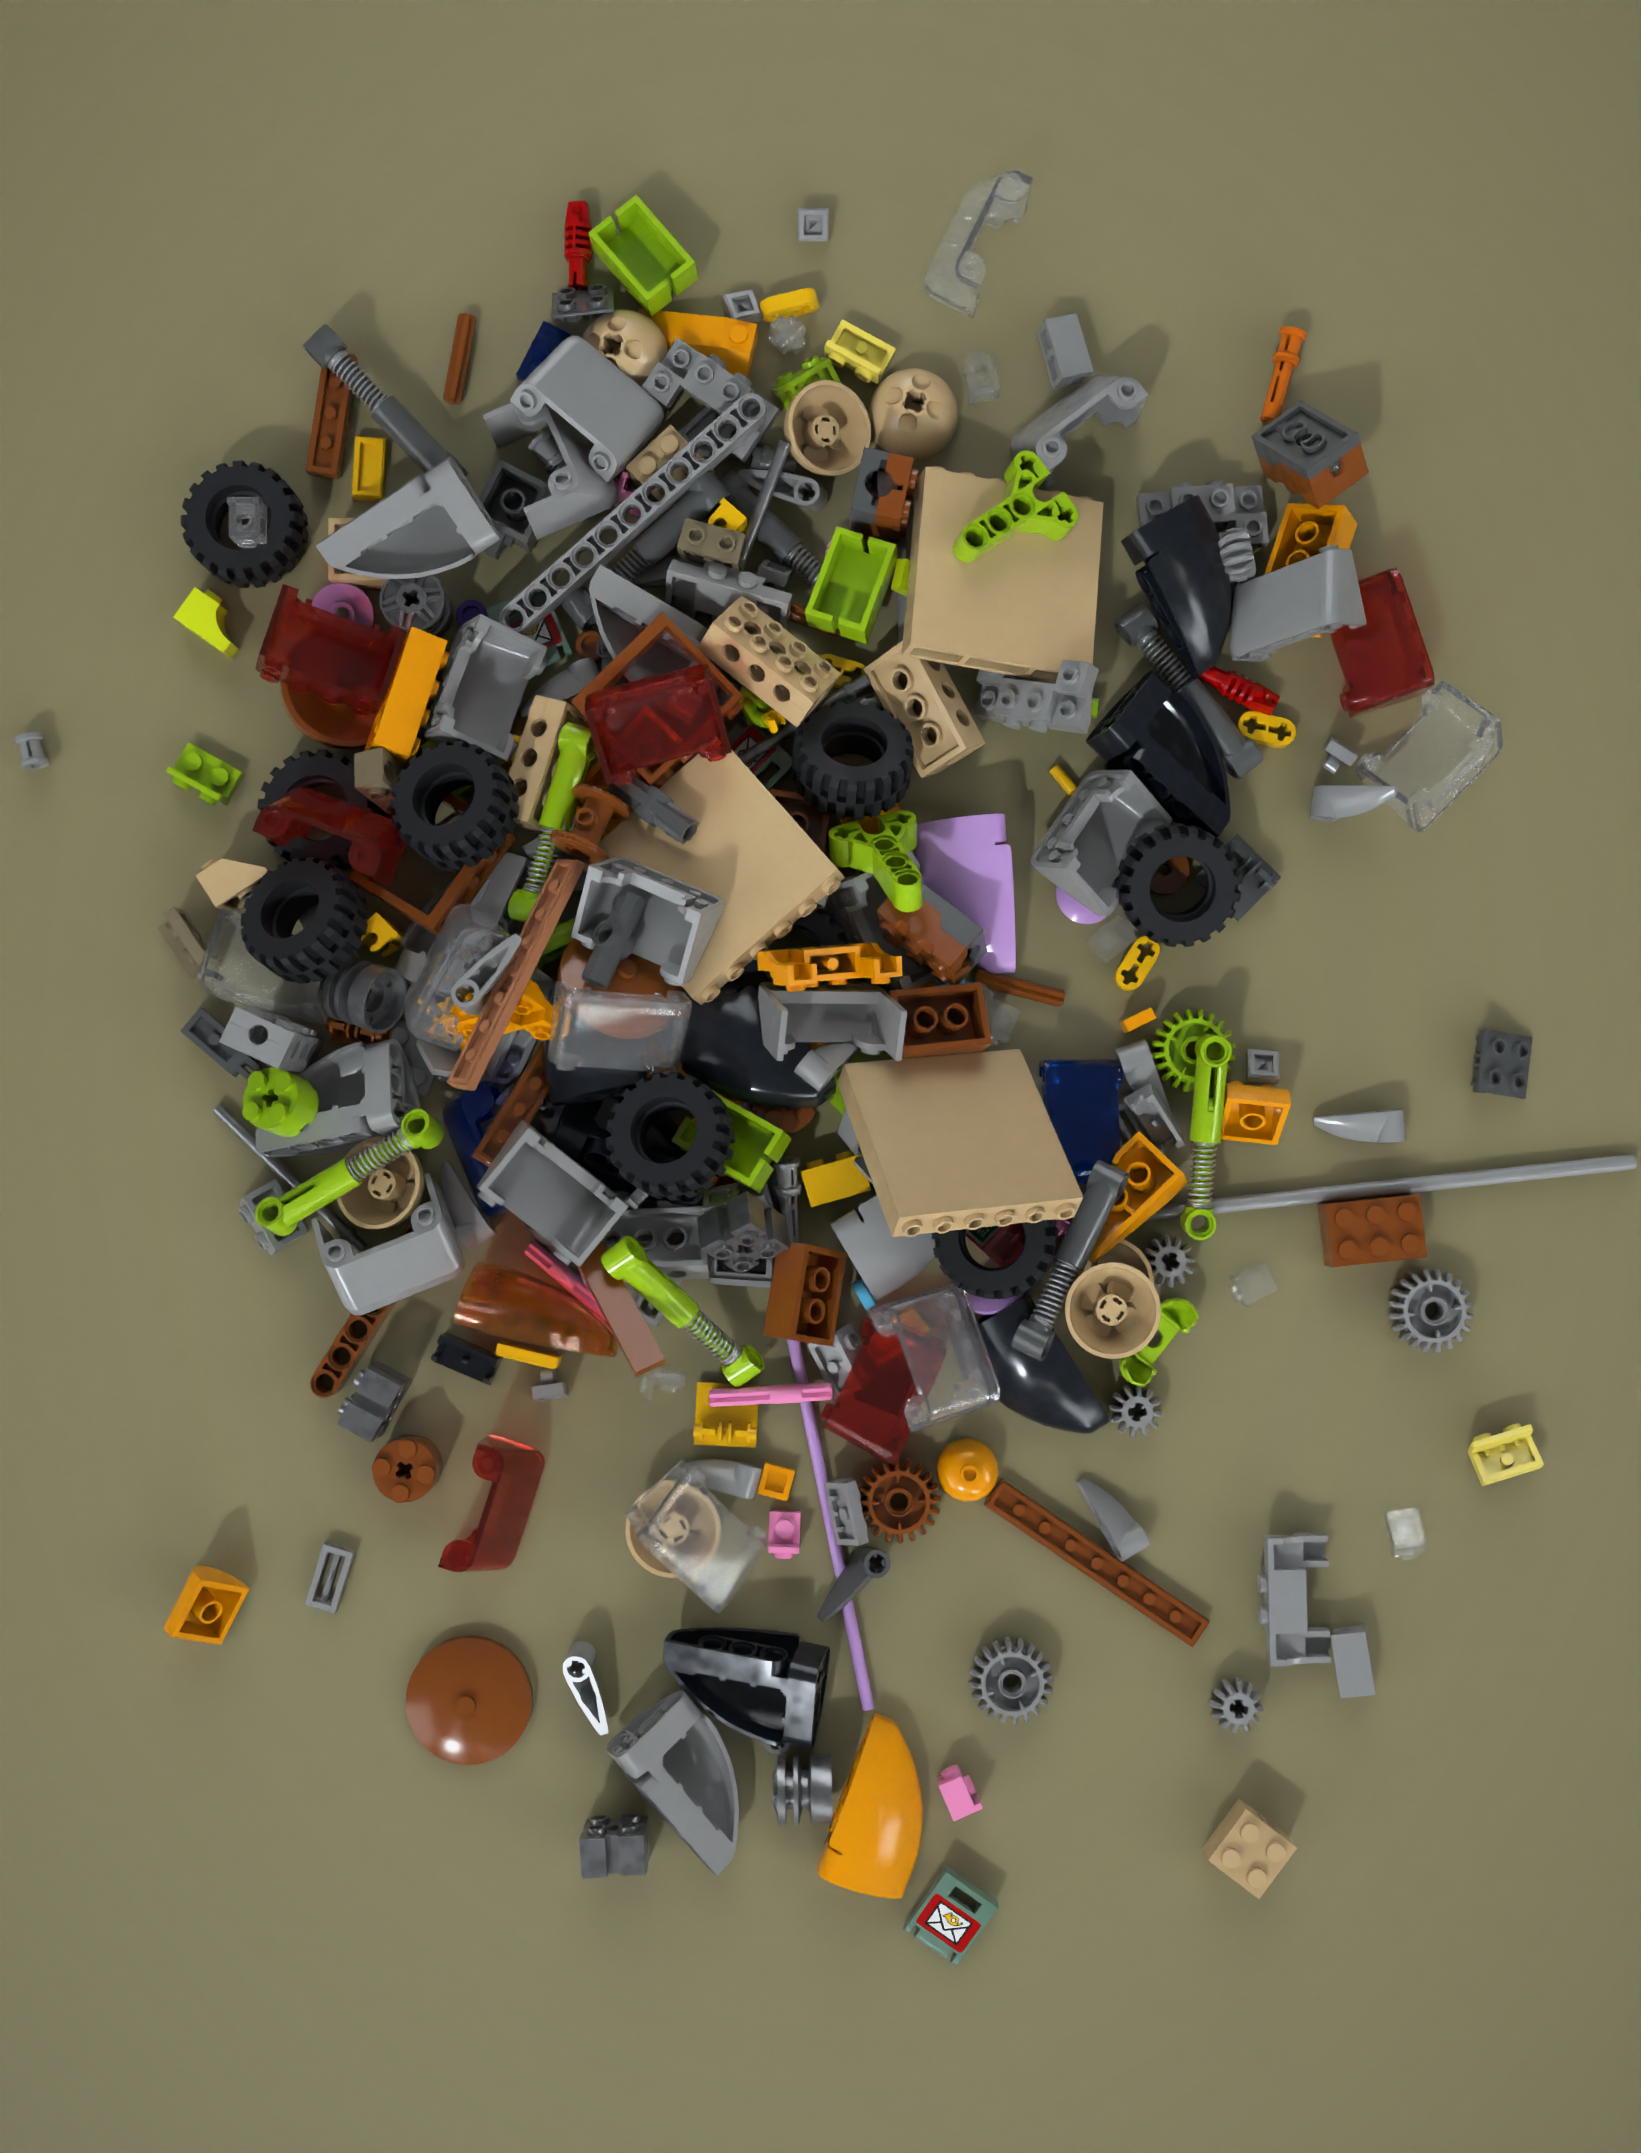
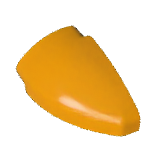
M873 1712L834 1810L832 1824L829 1825L828 1829L832 1834L828 1835L817 1862V1873L824 1880L855 1892L882 1898L901 1899L914 1869L920 1848L923 1822L921 1788L914 1759L899 1726L892 1719Z

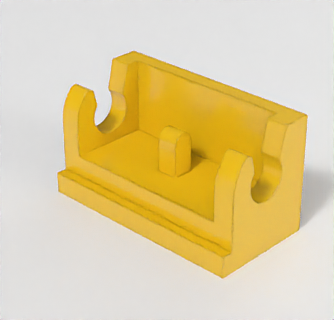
M723 497L719 501L720 506L710 516L708 524L715 525V522L719 520V527L745 533L748 525L747 518Z
M378 912L366 921L368 927L366 935L361 937L362 943L367 945L370 951L375 952L389 942L388 949L384 950L381 956H391L401 946L404 934L389 918Z

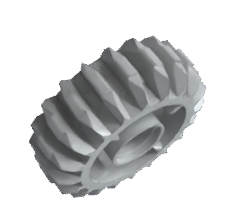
M1421 1268L1419 1276L1415 1272L1408 1273L1410 1283L1405 1279L1398 1281L1403 1289L1402 1291L1392 1289L1391 1293L1398 1298L1397 1301H1388V1306L1396 1308V1312H1390L1387 1316L1389 1319L1398 1320L1391 1328L1393 1331L1402 1330L1398 1337L1401 1341L1409 1340V1347L1413 1349L1420 1345L1421 1351L1428 1353L1431 1347L1434 1352H1441L1442 1344L1447 1349H1452L1453 1342L1451 1338L1458 1342L1463 1341L1459 1331L1469 1332L1471 1330L1464 1322L1465 1319H1474L1473 1314L1466 1313V1309L1474 1307V1303L1464 1301L1470 1295V1291L1467 1289L1459 1291L1463 1284L1462 1280L1456 1279L1452 1281L1453 1274L1445 1272L1442 1275L1441 1269L1433 1268L1430 1274L1427 1268ZM1433 1302L1436 1305L1437 1311L1432 1318L1428 1319L1425 1315V1307L1428 1303Z
M1005 1637V1646L1000 1647L999 1642L995 1639L992 1641L993 1651H990L986 1646L982 1647V1652L986 1657L982 1658L977 1655L974 1657V1662L980 1668L970 1667V1675L977 1678L969 1680L968 1683L970 1688L976 1689L971 1693L972 1699L981 1700L978 1704L980 1711L989 1708L987 1715L990 1719H993L999 1713V1721L1002 1724L1006 1722L1007 1716H1011L1013 1725L1018 1724L1017 1716L1023 1715L1024 1720L1029 1722V1711L1032 1710L1034 1714L1039 1715L1041 1711L1037 1704L1048 1705V1699L1042 1694L1053 1693L1052 1686L1045 1683L1054 1681V1676L1052 1673L1046 1672L1051 1668V1664L1049 1661H1042L1045 1656L1044 1652L1040 1650L1033 1654L1035 1650L1034 1643H1028L1023 1649L1024 1643L1022 1638L1018 1637L1015 1646H1012L1010 1637ZM1009 1674H1015L1020 1677L1017 1685L1013 1687L1005 1686L1003 1680Z

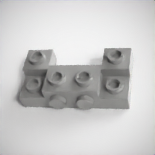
M678 337L662 362H657L641 387L668 409H670L682 389H684L718 415H721L744 394H757L750 387L752 382L739 372L735 376L725 370L727 364L714 354H711L708 358ZM763 397L762 399L767 409L766 421L732 451L744 463L781 413L779 408ZM749 404L744 409V415L750 418L755 417L759 414L761 408L757 404ZM727 425L721 437L725 439L732 438L736 434V427Z
M1222 480L1207 482L1203 486H1193V483L1184 482L1176 484L1169 492L1139 493L1136 498L1139 527L1198 494L1217 530L1231 529L1232 526L1233 528L1244 527L1248 530L1251 545H1259V548H1265L1269 543L1267 512H1264L1262 485L1234 487L1233 483L1224 484Z
M672 559L667 569L665 603L688 611V616L692 619H695L698 610L720 616L743 595L746 599L756 604L770 618L780 623L784 629L788 630L793 594L765 586L766 578L751 572L729 568L720 563L706 561L702 568Z
M1062 660L1056 684L1014 679L1015 676L979 670L976 681L982 684L974 715L983 721L1003 723L1004 726L1020 730L1021 726H1029V729L1040 733H1047L1048 729L1087 734L1091 722L1092 693L1099 669L1089 662Z
M1324 1532L1264 1535V1565H1262V1574L1257 1576L1258 1591L1263 1593V1606L1258 1607L1259 1624L1263 1625V1628L1266 1630V1658L1270 1667L1306 1663H1331V1656L1328 1654L1327 1637H1330V1630L1327 1627H1308L1306 1569L1304 1568L1329 1567V1561L1325 1558V1542H1328V1535Z

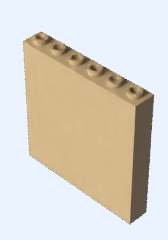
M926 466L916 483L902 656L1055 684L1062 660L1089 662L1093 665L1104 502L1094 501L1088 496L1075 497L1067 495L1077 508L1079 519L1064 539L1053 541L1043 534L1017 532L977 560L964 563L957 559L953 553L954 541L966 525L1003 501L1007 483L999 478L986 479L976 477L970 472L956 473L947 471L940 466ZM1036 489L1033 491L1034 496L1042 502H1047L1061 493L1059 490L1045 491ZM1014 508L1018 514L1022 515L1018 509ZM990 524L992 528L999 531L998 527H996L994 524ZM966 539L971 546L976 547L971 540Z
M719 735L659 788L660 791L674 801L673 804L699 822L696 833L691 840L681 844L667 835L658 826L654 828L632 812L628 820H623L598 843V846L608 854L609 858L622 857L636 861L724 900L725 905L722 915L690 982L682 985L690 997L700 1005L714 1000L719 995L721 987L728 981H734L739 978L744 972V967L753 959L757 960L758 951L768 950V946L774 940L786 936L791 931L792 924L801 916L806 917L811 914L817 906L816 903L825 895L833 894L845 878ZM582 862L585 865L583 870L587 873L588 867L591 864Z
M1020 1049L905 1058L902 1061H895L893 1059L845 1063L843 1065L837 1085L892 1237H914L918 1234L935 1232L942 1234L953 1230H976L980 1227L989 1226L1005 1227L1016 1223H1037L1043 1220H1066L1075 1217L1084 1197Z

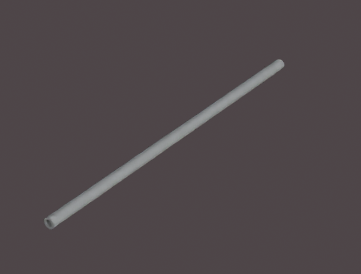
M1634 1154L1220 1197L1213 1198L1211 1206L1213 1207V1214L1540 1180L1634 1170L1637 1167V1161ZM1187 1201L1167 1203L1146 1221L1180 1218L1185 1205L1188 1203Z

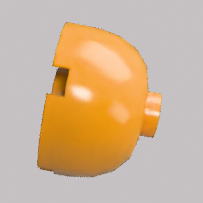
M973 1438L958 1439L947 1444L940 1452L936 1463L937 1479L942 1489L952 1498L964 1502L977 1501L987 1496L995 1487L999 1475L998 1461L993 1451L982 1441Z

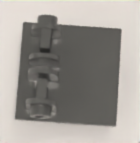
M594 284L589 286L588 289L583 290L566 287L559 289L557 293H552L551 317L555 320H561L562 323L577 321V316L582 321L584 320L583 315H588L590 320L593 319L592 314H595V318H598L604 313L616 310L613 286L606 287L605 284Z
M1237 834L1226 846L1238 863L1236 868L1241 873L1242 883L1238 884V890L1242 892L1240 902L1235 901L1233 906L1237 910L1233 917L1239 921L1267 891H1270L1278 883L1277 881L1281 876ZM1203 868L1194 879L1206 889L1207 875Z
M1489 1029L1480 1030L1479 1036H1476L1475 1051L1480 1054H1474L1473 1057L1480 1059L1479 1064H1473L1472 1066L1479 1068V1070H1473L1472 1082H1470V1086H1473V1092L1525 1099L1533 1038Z

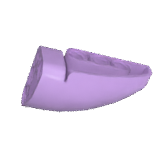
M1005 814L963 816L917 824V846L913 851L914 856L920 863L919 871L922 875V883L983 928L987 953L976 966L993 974L1015 973L1016 941L1012 852L1010 845H1007Z

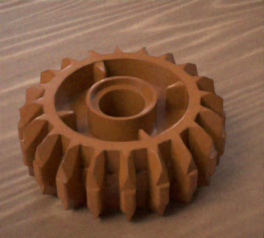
M894 1457L895 1467L889 1468L886 1459L882 1460L884 1470L881 1472L877 1466H871V1471L875 1477L872 1478L864 1474L862 1479L869 1486L861 1485L858 1486L861 1494L866 1495V1497H861L860 1502L861 1506H866V1508L862 1509L863 1516H870L866 1520L867 1529L876 1524L877 1526L873 1532L875 1537L880 1536L884 1530L886 1531V1542L891 1541L892 1534H897V1541L901 1544L903 1543L902 1534L908 1533L910 1541H915V1534L913 1532L915 1529L921 1535L926 1534V1529L922 1525L923 1522L930 1526L935 1524L932 1517L928 1515L929 1513L934 1515L940 1513V1509L931 1505V1503L941 1502V1496L931 1494L939 1489L938 1483L927 1484L933 1477L932 1473L927 1472L923 1476L920 1475L924 1468L923 1464L919 1463L912 1470V1459L907 1458L905 1467H901L899 1457ZM898 1492L907 1496L906 1504L899 1508L892 1506L889 1502L891 1496Z

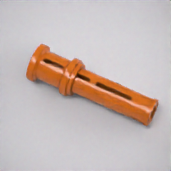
M1284 326L1279 330L1281 338L1278 350L1272 356L1275 366L1263 411L1260 415V421L1269 424L1281 415L1292 371L1297 368L1300 362L1298 354L1301 343L1307 337V333L1300 328Z

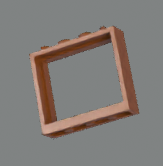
M662 611L571 702L648 783L655 787L658 783L663 786L674 776L675 773L672 769L680 761L686 764L698 752L695 747L703 739L707 742L710 741L720 731L721 728L718 724L724 718L728 717L731 720L743 708L741 702L744 700V697ZM668 632L730 698L652 772L590 707Z
M450 793L442 801V803L462 815L470 807L469 804ZM391 813L387 824L380 834L373 839L370 848L363 858L355 864L353 872L348 878L366 893L441 939L446 940L516 837L508 833L505 837L507 842L503 847L500 848L498 846L493 851V856L487 860L484 858L480 859L478 865L468 867L464 864L428 916L373 882L402 842L399 832L392 823V816L394 815Z

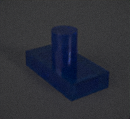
M543 321L516 373L517 379L524 381L571 334Z

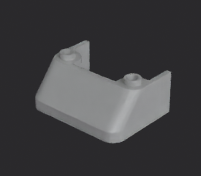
M513 403L483 415L497 448L549 426L566 463V466L555 470L548 478V487L552 495L523 508L537 540L613 507L617 502L618 491L613 479L607 483L589 464L588 456L594 443L547 404L540 412L534 415L524 413Z
M463 941L460 946L471 966L475 965L495 948ZM535 967L530 979L538 984L545 998L553 1005L559 993L558 987L550 976ZM525 1029L503 1034L480 1081L506 1084L517 1079L537 1039ZM453 1033L450 1034L446 1044L424 1040L417 1041L416 1046L432 1075L450 1076L462 1052L451 1045Z
M762 982L759 984L758 1002L763 1045L776 1061H783L784 1054H787L788 1050L794 1049L796 1042H853L865 1054L876 1055L880 1051H886L895 1061H902L907 1011L881 986L862 982H847L844 985H828L827 982H819V987L806 988L805 991L787 992L786 986L773 985V982Z
M430 1173L424 1174L431 1201L418 1206L412 1213L411 1224L414 1231L356 1255L348 1241L334 1239L317 1217L311 1219L322 1262L343 1305L351 1314L364 1315L454 1279L462 1273L465 1267V1259L444 1194Z

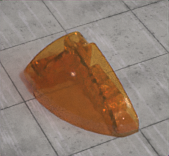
M479 1261L466 1281L455 1310L454 1324L481 1331L484 1330L490 1335L579 1353L615 1357L617 1355L619 1344L609 1325L601 1316L565 1290L515 1269H508Z

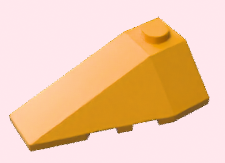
M639 309V313L650 318L661 329L667 342L668 351L678 337L708 358L711 354L720 358L727 364L725 370L735 376L739 372L749 379L758 342L757 324L728 317L659 311L650 317L644 309Z
M1140 1131L1115 1154L1111 1162L1112 1166L1128 1172L1129 1178L1121 1197L1115 1202L1089 1257L1092 1263H1095L1159 1211L1189 1183L1184 1173Z

